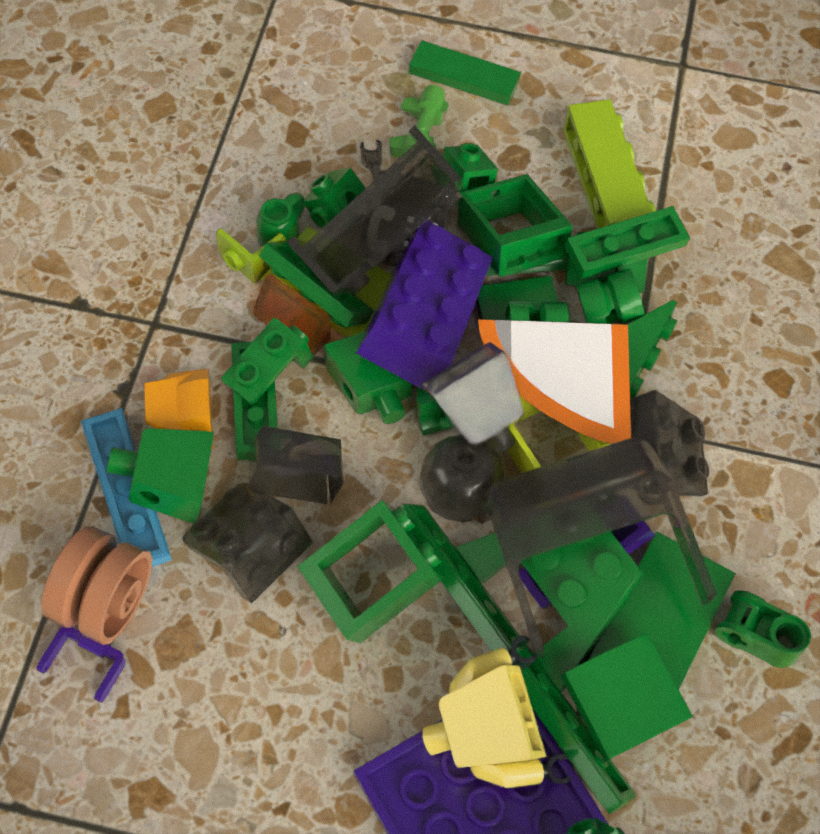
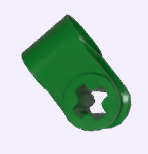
M737 590L732 593L730 597L732 606L725 621L718 623L715 629L718 638L729 646L744 650L777 668H787L793 665L811 641L810 628L805 621L767 603L756 594L743 590ZM742 617H745L743 624H741ZM776 635L786 636L790 639L793 648L781 645Z

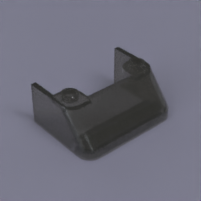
M416 126L409 130L415 144L308 242L296 237H292L287 242L332 294L343 295L346 292H349L352 296L357 294L370 282L371 279L367 274L439 209L446 213L462 199L463 196L459 193V190L464 185L461 177Z

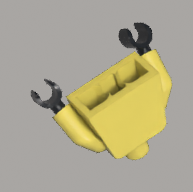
M519 636L513 641L508 650L501 647L467 661L451 681L449 694L439 699V708L443 721L423 728L424 744L430 755L451 750L457 768L470 767L471 772L476 778L505 788L540 784L543 778L552 784H565L569 782L571 776L557 778L552 772V765L556 760L569 758L565 754H552L546 757L521 673V669L530 667L538 654H535L530 658H522L517 653L516 647L526 645L530 641L529 637ZM546 757L542 763L538 760L539 758Z

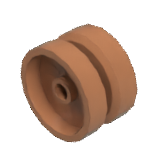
M85 526L75 533L64 546L52 567L42 596V614L46 619L65 628L75 627L78 624L79 631L83 636L102 645L110 644L128 625L142 600L152 571L153 558L150 551L129 542H122L117 546V542L112 534L94 526Z

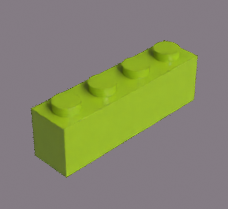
M611 99L568 105L563 131L597 229L656 211L654 203L651 200L648 201L645 193L643 173L636 169L633 146L631 142H627L625 139L622 117L619 113L616 114Z

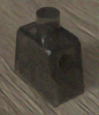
M488 342L420 384L425 393L457 432L472 446L486 440L493 453H501L508 450L515 443L508 425L520 419L524 414V409L505 351L496 345Z

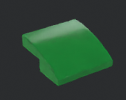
M648 633L621 644L560 675L605 762L693 717Z

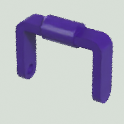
M61 627L38 662L36 670L43 674L46 673L69 638L77 642L79 647L101 658L107 657L114 661L94 696V700L102 703L125 667L126 660L121 651L111 647V643L102 645L83 636L79 630L73 627Z

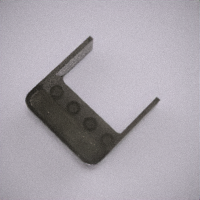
M629 438L495 482L486 493L485 504L534 654H538L536 659L545 657V649L519 575V566L526 558L659 515H667L701 606L710 604L717 595L676 486L654 448L645 440Z

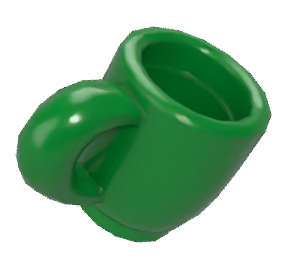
M291 193L284 199L272 198L263 203L256 220L257 240L260 247L264 246L265 243H268L279 233H282L286 237V241H289L291 244L299 236L298 219L305 209L302 203L305 198L301 193Z

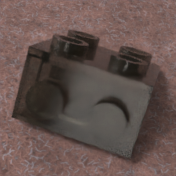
M239 483L228 490L223 498L203 517L196 520L182 537V541L189 549L220 567L240 596L251 604L314 543L291 506L247 483Z

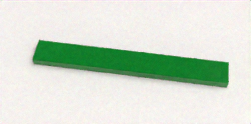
M402 504L401 506L416 524V527L411 531L420 544L426 540L441 558L442 562L437 567L445 577L441 581L486 645L491 651L501 647L508 650L513 641L520 636L426 507L424 505ZM527 645L516 647L517 653L522 658L533 656L532 651ZM537 659L527 669H521L533 710L610 815L636 798V793L612 760L604 761L587 726L562 692L558 690Z

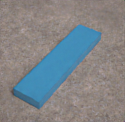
M122 408L81 420L119 544L129 542L150 551L153 558L152 567L171 561L172 557L157 512L133 504L128 500L133 478L106 473L112 447L136 451Z

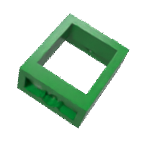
M528 174L459 192L457 224L474 246L493 257L490 266L498 277L569 257L564 245L567 238L571 237L573 225ZM522 213L532 226L499 235L488 221Z
M381 500L297 566L346 640L361 644L445 578L437 567L442 562L441 558L426 540L420 544L411 531L416 527V524L401 505L394 508ZM386 524L418 570L361 613L330 567Z

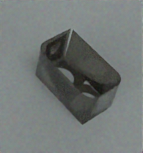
M261 426L249 451V489L258 494L327 504L328 475L331 504L344 483L341 439Z

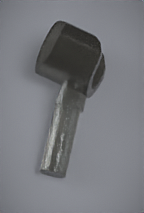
M376 140V149L367 150L364 148V143L361 142V164L370 169L376 192H383L385 186L380 171L382 143Z

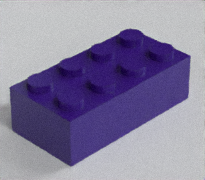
M423 218L402 252L356 354L431 393L453 362L493 257Z

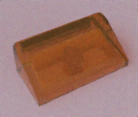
M268 274L265 276L254 305V316L266 325L276 317L287 327L291 325L296 326L310 339L308 346L314 356L331 339L330 316L274 275Z

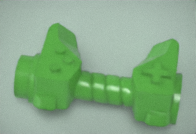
M428 85L421 92L420 98L408 97L403 100L401 110L412 114L418 119L415 132L408 135L390 137V154L393 157L409 159L415 162H430L436 148L434 138L429 136L431 126L441 125L444 113L449 105L445 101V92L442 88L436 85Z

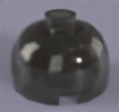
M460 434L445 437L432 446L422 462L419 486L420 491L422 490V494L427 500L426 504L433 512L447 520L467 522L471 521L472 517L480 516L485 513V516L494 509L501 498L505 475L501 458L490 444L476 436Z

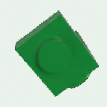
M274 317L225 372L221 379L225 385L249 404H254L291 361L305 369L314 358L308 346L310 339L296 326L291 325L287 327Z

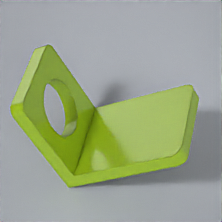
M222 228L216 231L218 251L227 266L235 272L240 271L254 284L258 282L270 269V265L268 263L263 264L264 260L259 257L264 246L254 254H251ZM279 233L268 243L286 241V237Z

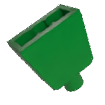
M366 331L325 344V367L357 414H364L377 409L384 424L398 422L406 415L401 401L411 396L412 384L356 354Z
M144 429L138 452L116 447L111 448L106 473L133 478L128 499L133 504L196 524L203 500L214 432Z

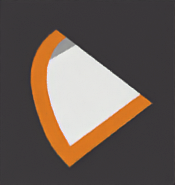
M478 319L483 346L491 362L508 385L525 401L552 419L589 438L631 447L628 325Z

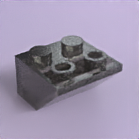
M656 389L631 398V447L617 445L618 481L642 495H707L709 466L704 457L703 440L706 433L701 419Z

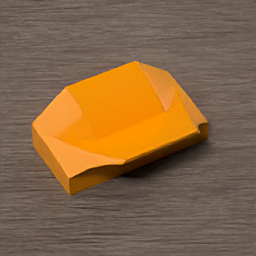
M209 369L170 373L163 379L144 383L146 424L155 429L213 432ZM212 442L211 450L214 449V442Z

